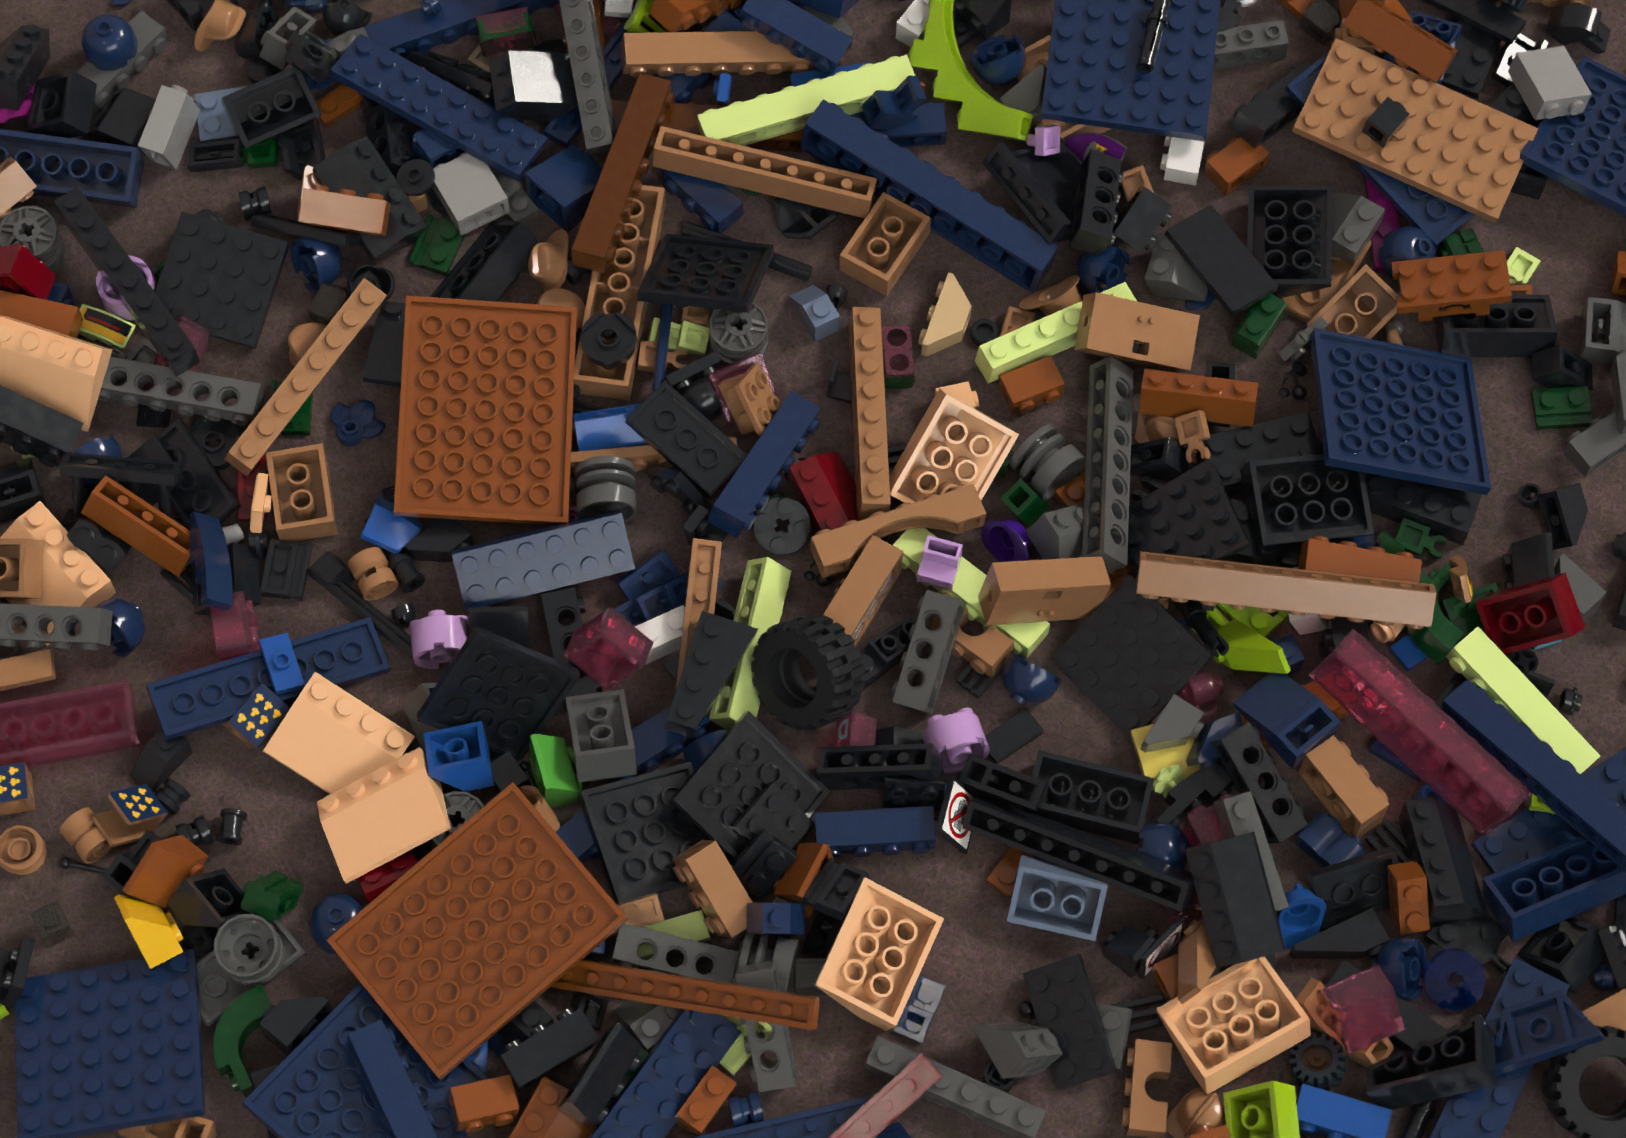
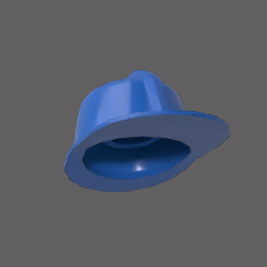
M1296 883L1293 890L1285 893L1289 907L1278 910V922L1286 949H1292L1293 945L1318 934L1326 911L1324 900L1315 897L1313 892L1304 889L1300 883Z

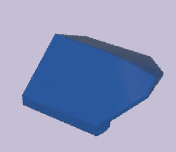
M377 496L360 538L397 554L408 542L420 534L423 525L417 517L393 516L394 503Z

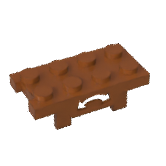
M1505 250L1391 262L1393 280L1399 279L1401 296H1396L1397 314L1418 312L1419 322L1432 321L1433 317L1475 313V316L1490 315V305L1512 302ZM1450 305H1470V307L1463 308L1461 306H1452L1446 308V310H1439L1440 307L1444 308Z

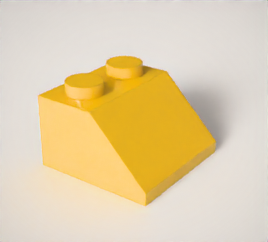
M120 894L114 897L150 969L183 952L179 941L184 938L170 912L164 914L160 906L144 900Z

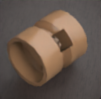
M379 547L362 550L348 561V567L354 579L359 581V590L364 600L376 601L394 592L398 587V581L392 569L387 567L388 561Z
M89 807L73 813L60 827V834L71 846H75L76 853L85 864H92L98 861L113 848L92 821L95 813Z

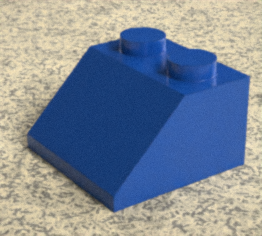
M482 721L424 733L430 777L464 792L494 786L489 746Z

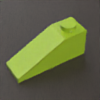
M1233 619L1217 630L1229 644V650L1224 656H1221L1218 652L1219 657H1213L1217 663H1222L1233 670L1287 674L1291 671L1283 649L1237 619Z

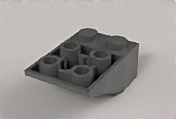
M1588 297L1581 311L1579 356L1590 363L1612 366L1615 355L1620 350L1626 348V304L1612 299Z

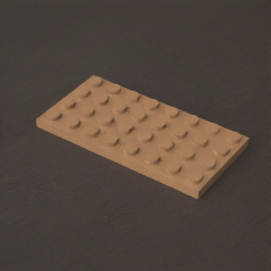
M1336 38L1292 132L1496 223L1524 162L1520 159V153L1529 140H1534L1538 128L1436 82H1426L1416 73ZM1389 97L1393 101L1401 103L1410 115L1401 130L1383 148L1362 132L1367 119Z

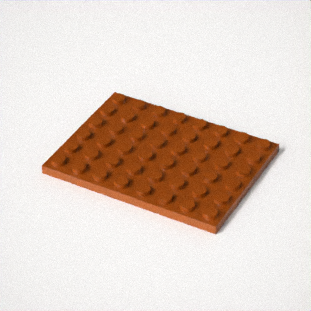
M406 295L393 516L538 525L568 523L577 307Z
M512 782L329 937L327 942L435 1075L442 1080L629 919L520 789Z

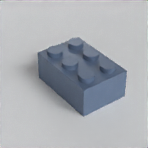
M1021 854L1007 922L1096 941L1108 884L1050 861Z

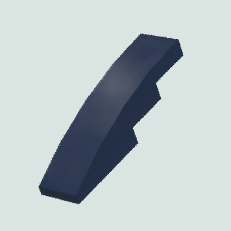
M193 511L190 514V564L196 565L195 583L201 585V604L227 611L233 606L230 558L223 529L218 518Z
M689 571L603 613L615 639L622 638L631 633L630 629L682 605L685 607ZM719 577L717 583V590L723 587L719 580Z

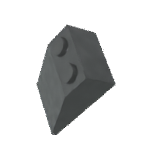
M624 689L566 697L578 782L637 775L635 746Z

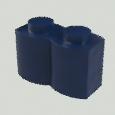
M1322 812L1297 835L1294 841L1321 868L1362 856L1365 853L1362 848V842L1356 836L1344 833L1340 829L1341 825L1335 817L1330 814L1325 815Z

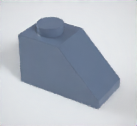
M811 285L789 296L790 301L815 342L840 330V315L828 295L821 289Z

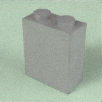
M1565 46L1517 52L1508 69L1511 79L1535 120L1583 113L1592 95Z
M161 85L138 147L152 162L173 169H177L200 113L194 98L190 97L187 94L188 91L180 86L172 85L170 88Z
M464 152L458 158L434 167L435 181L432 188L461 236L510 213L508 197L488 164Z

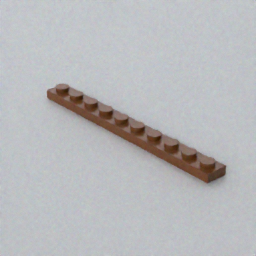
M587 960L578 962L550 986L808 1030L817 1029L820 998Z

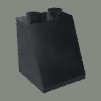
M508 50L489 60L496 112L544 124L578 107L569 53Z

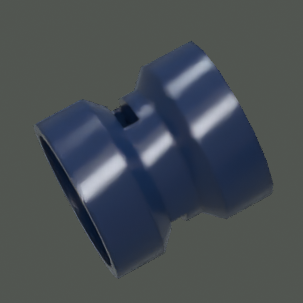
M758 1091L748 1093L745 1098L737 1096L727 1098L734 1128L744 1126L745 1122L749 1121L754 1123L764 1121Z

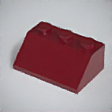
M839 452L814 455L789 467L787 478L800 503L808 512L810 522L816 533L823 529L833 530L841 527L848 521L857 520L856 485Z

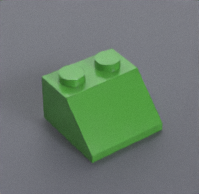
M542 734L530 735L528 757L537 789L551 808L577 802L579 791H582L583 788L582 782H578L577 774H574L571 764H575L572 748L566 747L562 737Z

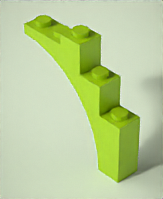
M929 0V16L923 28L924 40L914 39L913 46L909 50L908 56L911 66L919 70L938 72L937 77L933 81L934 98L962 104V108L957 114V129L974 134L1027 142V134L1030 132L1033 115L1010 108L996 101L978 85L968 72L960 56L954 35V0Z

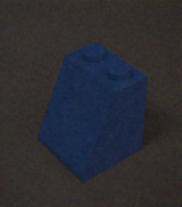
M572 145L525 173L528 196L540 210L568 233L584 218L603 166L599 167L587 151H581L575 145Z

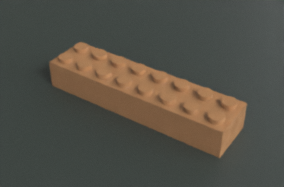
M642 185L639 196H634L632 200L634 203L630 219L626 218L624 221L625 232L621 241L617 240L615 247L617 250L614 262L612 264L608 263L605 273L594 270L592 272L582 327L590 317L597 313L605 312V314L613 315L614 312L621 313L634 324L638 345L635 353L627 362L616 366L614 369L607 370L586 358L582 351L581 340H579L574 368V384L579 386L581 395L630 401L648 302L638 301L637 291L658 249L666 205L665 188ZM603 336L604 344L614 343L615 336Z

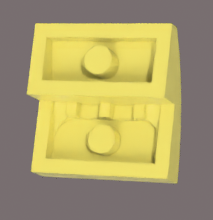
M1154 724L1131 730L1132 742L1143 776L1155 778V782L1158 772L1164 767L1168 770V767L1171 765H1179L1183 768L1181 772L1184 776L1183 779L1201 770L1198 764L1187 766L1186 763L1195 740L1194 738L1190 737L1186 745L1145 753L1140 748Z

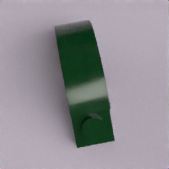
M1448 563L1440 571L1434 568L1429 575L1423 572L1420 576L1419 583L1434 584L1437 593L1432 626H1424L1423 629L1407 627L1416 645L1438 665L1464 634L1462 630L1444 616L1438 604L1439 590L1450 578L1448 569L1453 568Z
M262 985L243 993L227 1007L217 1024L213 1039V1055L221 1076L233 1072L228 1075L235 1092L241 1090L245 1098L255 1089L243 1064V1045L247 1037L260 1027L261 1015L271 1005Z

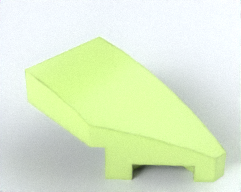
M1516 247L1507 261L1510 285H1526L1541 260Z

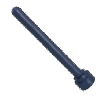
M662 303L652 382L653 392L664 382L673 311L672 304Z

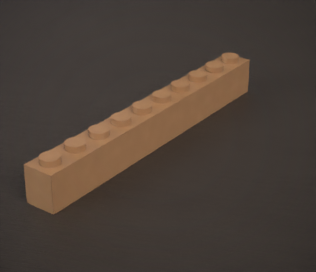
M1141 551L1136 582V594H1141L1142 597L1147 599H1158L1159 596L1171 597L1172 601L1181 603L1188 602V600H1197L1207 606H1216L1218 603L1229 604L1230 607L1235 609H1246L1247 606L1259 607V610L1270 613L1276 612V609L1286 610L1289 614L1304 616L1306 613L1317 614L1318 617L1324 619H1334L1335 616L1347 617V620L1358 623L1364 622V620H1374L1384 626L1401 623L1406 624L1407 627L1412 629H1423L1424 626H1432L1437 594L1434 584Z

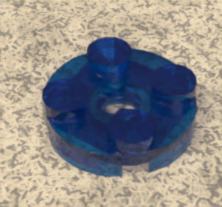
M1451 948L1440 951L1432 958L1425 969L1424 985L1429 997L1441 1008L1449 1010L1466 1009L1479 1001L1483 996L1486 984L1484 969L1475 957L1464 950ZM1451 972H1456L1458 976H1463V981H1460L1457 987L1446 983V979L1451 978Z

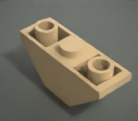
M949 272L945 282H939L935 295L939 299L936 306L931 305L927 316V321H930L928 329H922L918 344L922 345L921 355L925 357L961 342L970 320L971 304L954 274Z

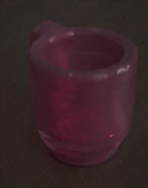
M1199 672L1182 689L1181 694L1185 701L1198 709L1199 705L1212 701L1210 709L1203 711L1204 715L1200 722L1205 723L1213 720L1218 710L1217 698L1223 694L1224 686L1218 673Z

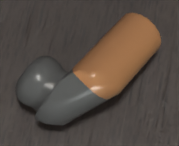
M1399 320L1388 321L1384 325L1383 331L1388 343L1404 346L1399 335L1403 332L1404 328Z

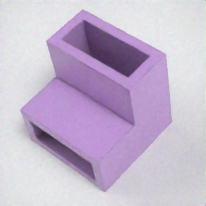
M928 535L917 573V582L952 591L961 561L963 544Z

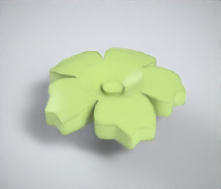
M1171 765L1168 767V770L1165 767L1162 768L1156 775L1157 780L1153 783V791L1159 794L1162 793L1166 798L1168 792L1184 780V776L1181 774L1183 768L1179 765Z

